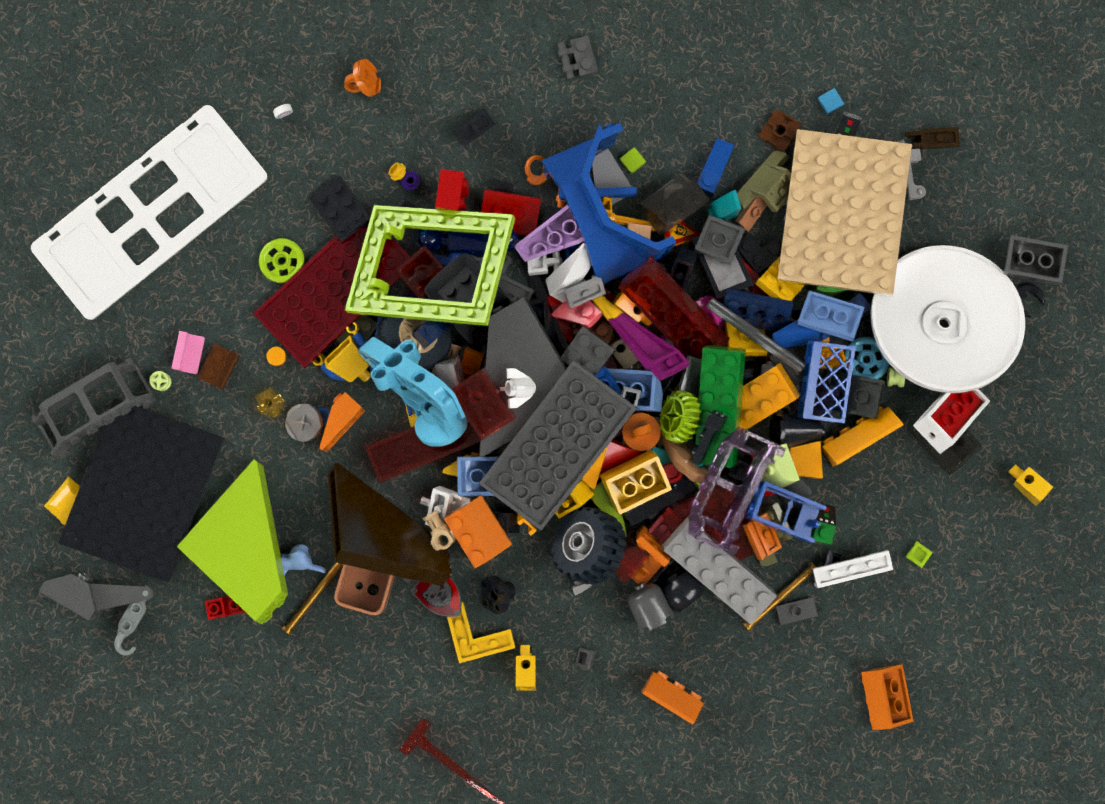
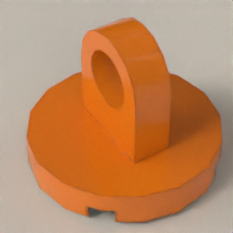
M367 59L358 60L353 65V73L346 76L344 88L352 93L362 91L363 94L369 97L378 94L381 89L380 77L377 78L375 74L378 73L376 67Z
M646 413L632 415L623 425L622 429L623 440L626 445L640 452L648 451L655 447L661 434L660 425L657 420Z

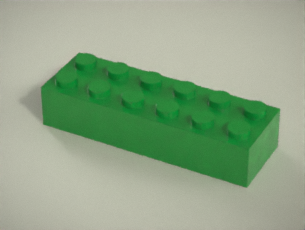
M707 345L702 349L699 410L701 411L699 418L701 419L696 430L695 446H699L702 440L699 436L703 428H707L705 422L710 412L712 413L713 410H716L726 415L727 419L723 428L716 432L701 464L733 468L737 464L746 349Z

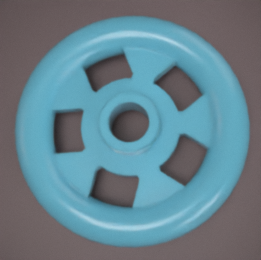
M860 337L848 345L856 347L855 351L859 352L857 360L854 359L852 375L880 379L886 373L889 363L882 353V359L877 361L875 352H879L880 349L875 338ZM863 344H870L871 350H863ZM847 349L845 351L846 360L849 358L850 351ZM864 356L870 358L869 363L863 361ZM857 365L864 369L862 373L855 369ZM876 365L878 370L872 374L869 369Z

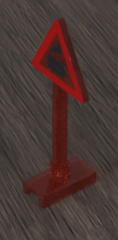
M422 719L399 751L404 755H410L416 746L422 750L425 749L453 772L465 779V782L497 804H504L478 779L472 778L466 770L430 743V740L424 736L432 725L427 719Z

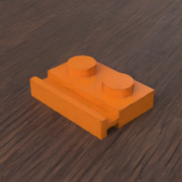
M762 513L758 515L759 517L771 521L768 516V513ZM753 520L742 525L757 560H763L764 557L782 548L774 529Z

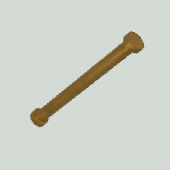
M812 562L808 564L809 567L777 594V597L752 624L746 621L742 623L749 632L753 630L752 627L813 574L812 568H816V566Z
M335 563L288 624L282 627L287 634L291 635L293 633V628L334 578L343 564Z

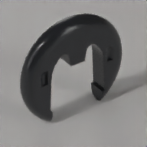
M1024 283L1016 287L1020 298L1025 299L1027 297L1026 291H1029L1044 305V294L1036 285ZM1024 309L1025 317H1031Z

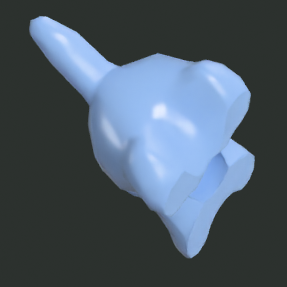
M303 544L294 546L290 554H280L284 576L288 570L310 569L326 573L325 568L312 563L308 547Z

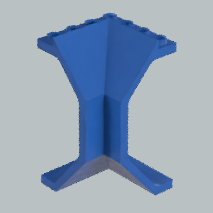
M599 123L593 139L541 160L544 165L543 173L545 177L549 178L551 176L563 193L583 237L594 275L598 276V278L601 277L603 285L640 270L645 265L649 266L665 259L676 244L673 236L660 242H654L613 222L609 218L591 180L590 170L596 151L600 149L605 150L614 145L619 132L624 130L621 123L616 125L614 123L608 124L604 127V130H602Z

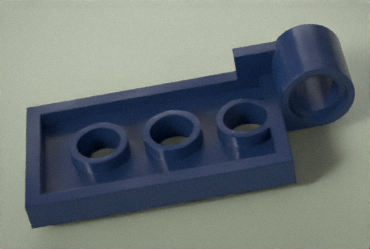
M731 289L726 290L722 305L753 327L774 332L798 320L802 311L798 308L793 309V301ZM739 307H744L745 309H744V310H739L738 308H739Z

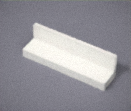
M885 550L812 568L815 579L814 586L821 588L893 570L889 551Z

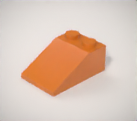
M346 392L343 395L341 393L338 394L333 400L334 404L331 407L320 444V449L326 453L366 411Z

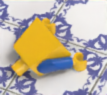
M353 322L355 330L351 331L348 326L346 330L354 336L350 335L327 357L320 354L318 356L321 359L320 363L315 359L313 364L316 366L320 365L321 369L331 379L353 382L359 377L363 382H366L371 377V373L367 370L369 364L358 352V349L366 343V340L362 333L358 332L359 325Z

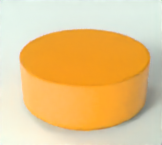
M272 347L268 350L267 360L271 365L281 366L285 363L287 356L282 348Z

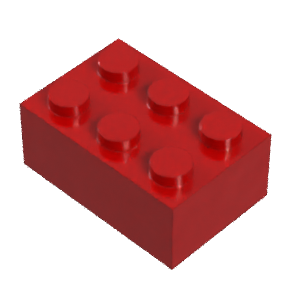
M441 169L435 205L437 210L467 211L465 197L469 196L470 186L464 172Z

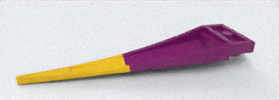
M603 295L592 299L593 303L645 369H650L659 381L688 367L690 362L677 348L638 324Z

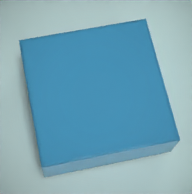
M835 88L818 97V101L827 115L844 105Z

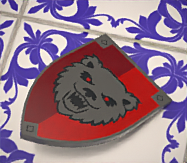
M451 577L447 579L443 586L419 581L410 590L429 611L437 615L457 617L461 614V595Z

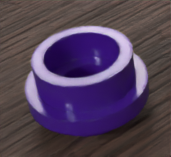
M406 172L405 176L401 179V184L404 189L413 191L419 187L420 178L415 172ZM408 178H413L414 182L409 184L407 180Z

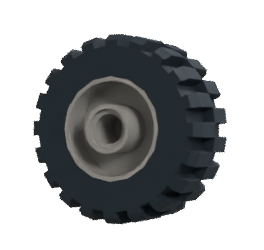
M580 507L575 509L574 512L568 513L566 518L560 521L559 528H556L554 532L555 537L552 538L553 548H551V554L554 556L553 562L557 566V570L565 577L587 585L602 583L607 580V577H611L615 573L614 570L620 567V561L625 556L624 548H626V541H624V538H626L625 532L622 530L623 527L617 521V518L596 508Z

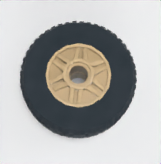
M384 316L381 318L376 331V338L394 350L404 341H414L421 355L418 365L427 371L433 369L435 364L442 362L448 355L453 336L452 328L449 326L433 343L423 349L412 334L427 320Z

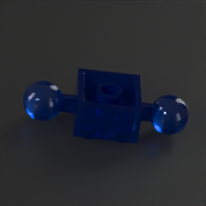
M423 229L419 233L418 243L423 250L428 252L437 250L441 245H448L449 254L460 253L462 255L468 253L472 256H484L489 234L448 231V234H441L438 230ZM513 229L507 252L513 251L516 244L519 243L518 234Z

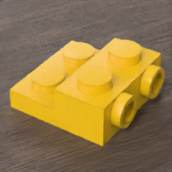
M779 256L755 284L772 298L792 301L806 284L777 280Z

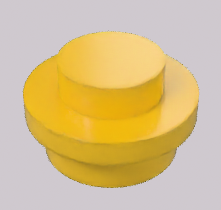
M398 162L393 164L389 170L391 179L393 181L401 180L406 174V166Z

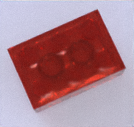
M485 368L451 389L481 441L517 418L512 409L508 408L507 401Z

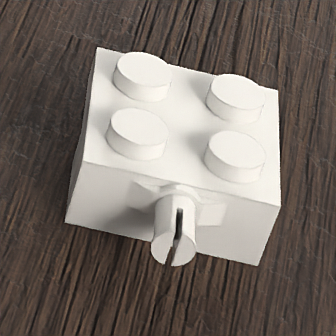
M438 486L433 488L431 499L423 496L420 504L429 507L427 515L438 509V515L445 524L444 519L451 512L472 501L474 498L458 496V492Z

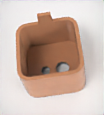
M343 564L335 591V602L342 607L369 615L382 614L387 608L396 576ZM357 582H361L363 584L362 589L359 590L356 588ZM371 584H375L379 588V592L376 595L368 593V587Z

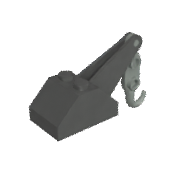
M79 572V574H69L44 581L39 592L88 621L98 620L104 609L129 604L119 621L114 646L116 651L124 656L130 655L136 650V647L124 650L121 643L135 631L147 609L145 603L154 596V590L151 587L97 584L93 581L94 577L85 572L83 574Z

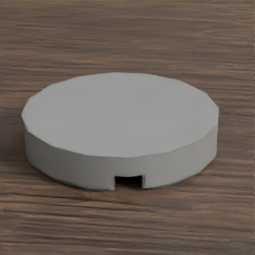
M298 404L293 406L286 415L285 427L287 433L295 440L302 442L311 441L322 430L323 418L315 406Z

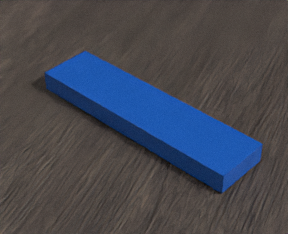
M637 187L596 188L600 199L603 197L622 198L637 196ZM559 190L560 200H565L562 191Z

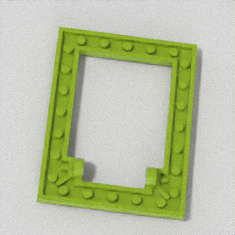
M374 205L345 311L351 314L488 326L515 217L512 214ZM405 228L489 234L472 303L387 296L390 286L385 281L375 278L386 239H391L393 235L397 240H402Z

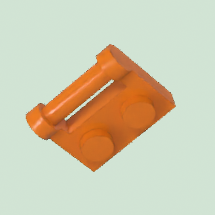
M644 525L641 526L636 532L638 547L643 551H647L654 562L665 567L670 562L671 556L663 550L662 544L648 532V529Z

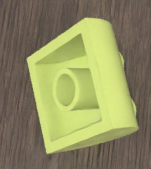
M787 443L758 456L754 460L752 477L756 483L758 481H766L784 488L800 480Z

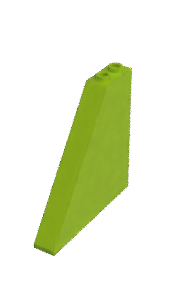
M254 459L177 547L254 621L263 624L272 617V613L276 608L283 605L288 591L264 467Z

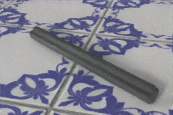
M714 298L707 304L708 309L795 371L800 373L805 368L806 364L720 302Z

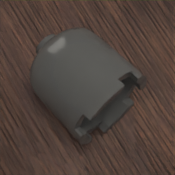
M645 582L634 586L635 590L629 594L627 602L639 631L643 632L646 627L649 630L655 629L667 623L665 620L667 617H674L675 614L669 606L660 586L653 583L645 584Z

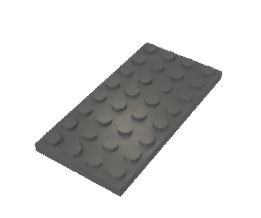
M573 360L481 479L479 485L538 529L542 530L637 407L577 361Z

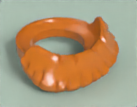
M535 155L526 161L525 173L528 176L527 182H530V184L540 185L547 180L544 173L538 176L532 174L530 170L533 161L545 159L542 156Z

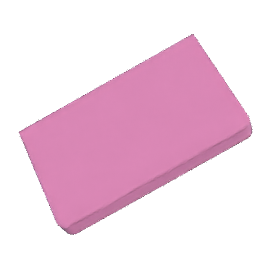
M179 331L172 369L197 374L205 338Z

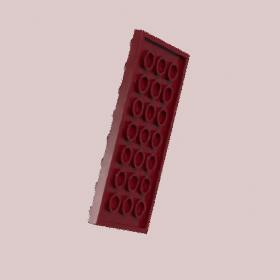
M369 223L342 243L335 236L253 313L305 369L346 331L347 326L350 327L353 322L362 316V314L347 313L345 308ZM393 238L386 239L375 278L388 283L390 289L416 265V262Z

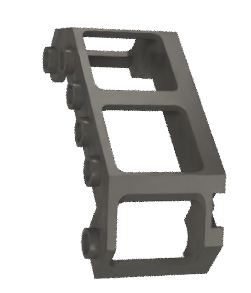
M127 358L119 365H116L115 362L107 363L45 400L39 405L41 411L34 413L31 418L39 426L52 450L50 452L51 455L57 459H63L70 455L71 445L80 442L82 437L94 434L98 430L97 428L112 423L115 420L114 418L119 415L129 413L134 406L143 409L151 407L157 398L136 361L132 358ZM137 371L148 393L134 396L122 375L127 372L133 373ZM114 376L125 395V400L105 413L97 415L86 392ZM79 398L90 420L85 425L62 437L51 418L54 416L53 412ZM47 423L57 440L56 446L44 427Z

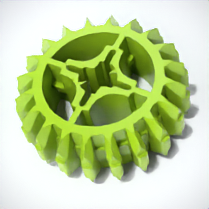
M680 390L672 392L671 395H667V400H663L664 405L661 414H659L660 420L658 423L661 424L660 430L666 440L673 443H684L692 439L693 434L697 433L696 428L699 427L701 411L699 410L700 404L697 403L698 398L694 397V394Z

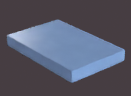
M809 290L797 325L853 342L865 307Z

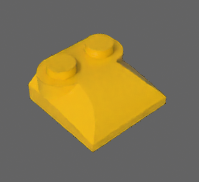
M70 477L65 480L44 505L63 525L67 522L80 485Z

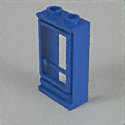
M758 481L752 489L753 497L751 502L746 506L745 512L747 514L745 518L803 542L814 543L815 539L810 536L813 528H818L820 525V521L816 520L819 510H826L827 506L769 482ZM766 490L790 500L787 503V510L781 525L757 516ZM794 501L801 504L794 528L791 530L784 526Z

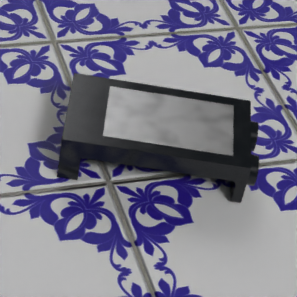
M700 235L691 238V245L694 251ZM738 249L731 265L698 253V258L718 302L723 303L727 289L746 293L753 291V282Z

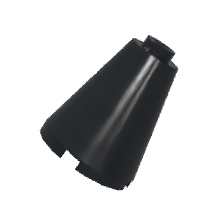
M782 412L773 413L772 415L775 416L774 420H770L769 439L775 445L772 446L773 449L786 443L788 448L820 441L825 433L824 426L821 425L820 421L800 418Z

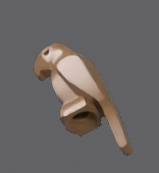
M661 431L660 437L663 446L676 470L685 474L693 482L704 480L707 471L705 468H700L691 462L694 456L691 455L692 452L689 449V444L687 442L673 443L666 440L665 436H662Z

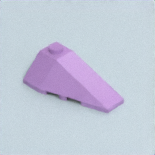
M567 204L514 247L526 262L582 243L584 240Z

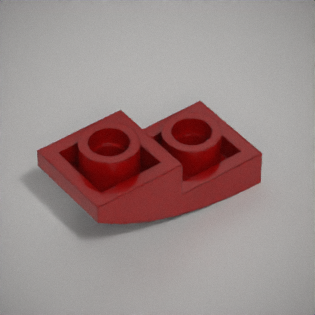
M229 596L205 601L208 620L246 613Z

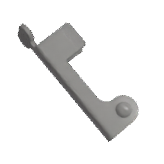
M919 148L911 149L906 189L907 200L920 199L926 194L923 186L915 185L913 182L911 163L921 161Z

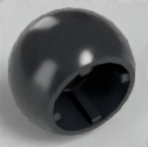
M688 571L682 575L679 572L673 574L665 581L667 586L662 590L669 606L675 612H681L704 594L703 584Z

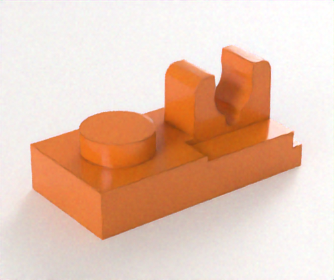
M647 553L631 570L628 576L637 584L641 582L646 584L662 565L654 562L651 555Z

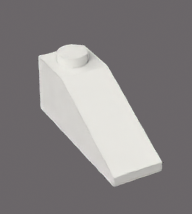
M585 243L546 279L549 295L563 303L566 301L564 290L581 283L591 267Z

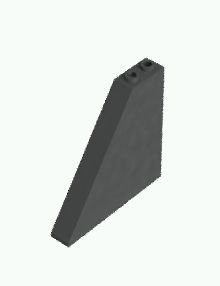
M519 295L509 301V306L503 308L501 305L492 311L493 315L490 316L480 440L481 457L508 443L515 437L567 369L526 297L520 298ZM516 368L524 373L536 385V391L533 393V396L518 408H508V398L512 397L507 396L505 391H500V387H505L506 381L510 380L507 379V369Z

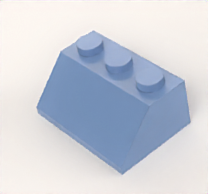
M607 368L621 390L622 386L641 390L635 411L662 412L663 390L661 382L651 371Z

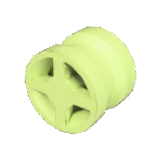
M889 367L887 386L897 385L903 388L905 377L894 368Z
M156 371L150 376V385L158 391H165L171 386V378L162 371Z

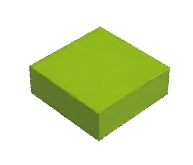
M635 147L620 158L621 163L631 175L646 163Z
M916 541L905 557L922 568L933 552Z

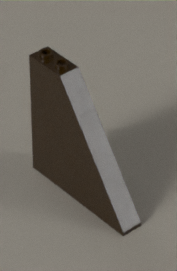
M339 463L333 465L328 474L335 563L443 586L452 574L448 549L435 550L431 545V532Z

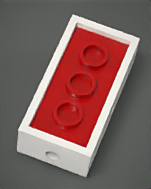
M979 389L962 393L942 392L913 426L941 454L959 439L990 400Z

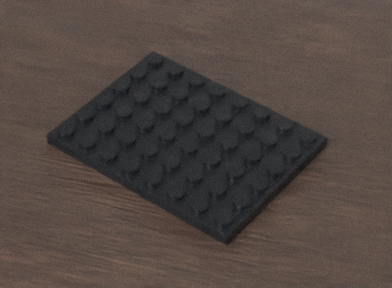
M114 398L110 409L123 401ZM134 406L129 413L119 415L114 418L115 420L112 423L103 426L60 537L59 544L170 583L181 554V550L177 546L190 530L224 438Z

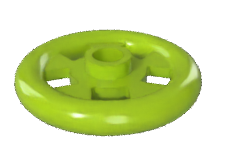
M278 238L268 242L263 247L259 256L261 272L272 282L286 283L304 266L302 249L297 243L286 238ZM284 246L292 249L290 254L282 251ZM275 248L278 252L271 257L268 253ZM280 258H285L284 264H279ZM291 258L297 259L296 267L290 266ZM270 262H272L273 266L275 267V269L272 271H270L267 266V264ZM280 270H288V275L280 276Z

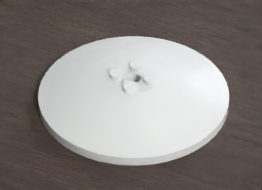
M946 245L930 246L915 250L901 257L897 262L893 296L874 293L871 304L872 331L885 359L903 377L933 391L962 393L973 391L992 383L1014 362L1024 339V308L1012 281L992 261L974 251L961 247ZM946 320L949 327L943 328L939 321Z

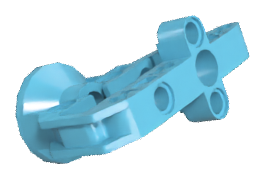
M372 337L358 349L361 357L373 368L371 377L377 389L385 391L391 388L402 397L405 404L413 408L417 416L415 422L416 435L422 443L431 447L444 446L461 437L467 428V413L460 405L455 393L442 380L418 365L421 355L414 341H404L394 350L382 341Z

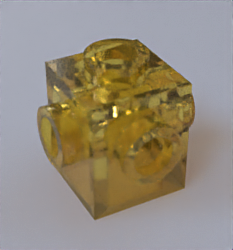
M272 387L254 396L258 402L256 407L259 413L268 418L279 416L282 414L281 410L285 409L283 405L285 403L284 398L280 392L276 393Z

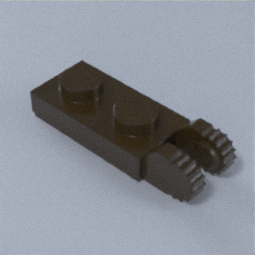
M958 127L920 129V131L905 132L906 138L920 137V142L908 143L912 144L911 149L958 148L960 146Z

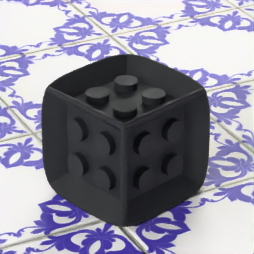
M464 253L441 270L427 284L424 291L431 300L472 303L481 266L470 254ZM499 286L492 311L501 305L503 308L510 305L509 297ZM451 323L459 334L473 346L488 339L489 324L488 326Z

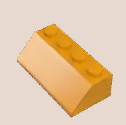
M881 406L877 419L862 417L856 421L857 425L852 429L848 426L839 431L840 436L834 439L831 436L824 440L821 450L831 466L834 467L903 426L902 421L889 407L883 409Z

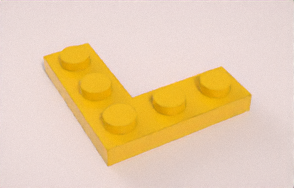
M463 602L460 616L447 617L459 663L516 648L511 629L473 639Z

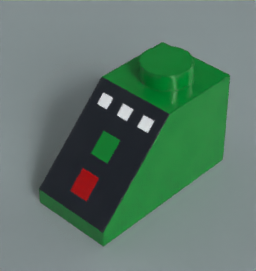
M822 504L827 506L826 510H819L816 520L820 521V525L818 528H813L810 537L815 539V542L832 545L836 529V509L833 506Z

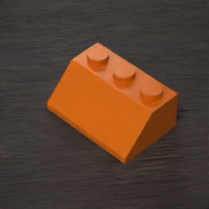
M482 495L451 512L444 519L474 568L488 562L512 545Z
M903 664L861 672L872 730L892 729L914 722Z
M653 671L641 690L642 694L693 725L704 704L700 701L702 697L693 691L691 694L684 691L685 686L677 681L674 684L667 680L669 676L661 671H658V673Z

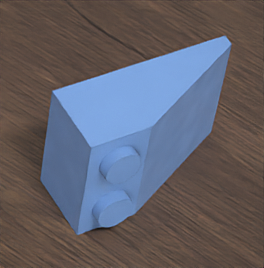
M500 455L457 457L458 496H494L479 485V482Z

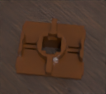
M775 110L759 134V138L779 151L784 152L801 125L780 110ZM778 126L785 129L782 135L775 132Z

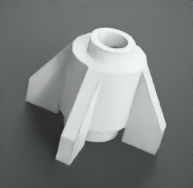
M516 368L507 369V379L510 380L506 381L505 387H500V391H505L507 396L512 397L508 398V408H518L533 396V393L536 391V385L530 377Z

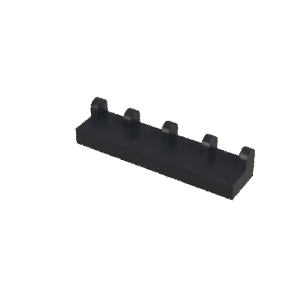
M683 475L679 481L670 484L672 490L622 513L629 527L695 492L696 488L692 481L686 475Z

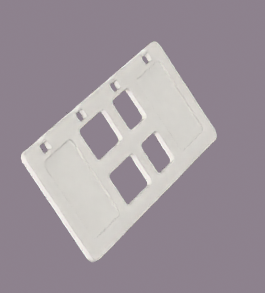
M206 105L104 185L92 197H89L54 225L47 233H44L31 245V251L86 319L93 320L267 180V173L212 106ZM196 120L199 125L189 131L187 126ZM150 157L153 161L144 168L141 163ZM164 161L177 176L178 181L148 206H144L130 189V186L157 163ZM104 193L107 198L100 204H97L95 200ZM185 193H190L203 208L204 213L175 237L170 238L156 221V217ZM119 196L132 211L133 218L114 233H110L98 219L96 213L112 199ZM145 228L157 242L159 249L140 265H136L123 250L122 244L140 229ZM58 230L61 235L51 241L49 236Z

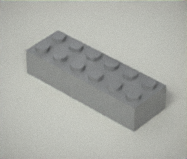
M688 516L662 544L663 550L749 624H752L777 597L775 591Z

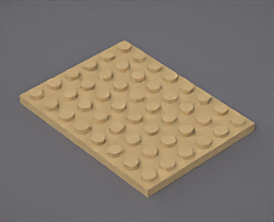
M797 129L777 280L893 296L912 144Z

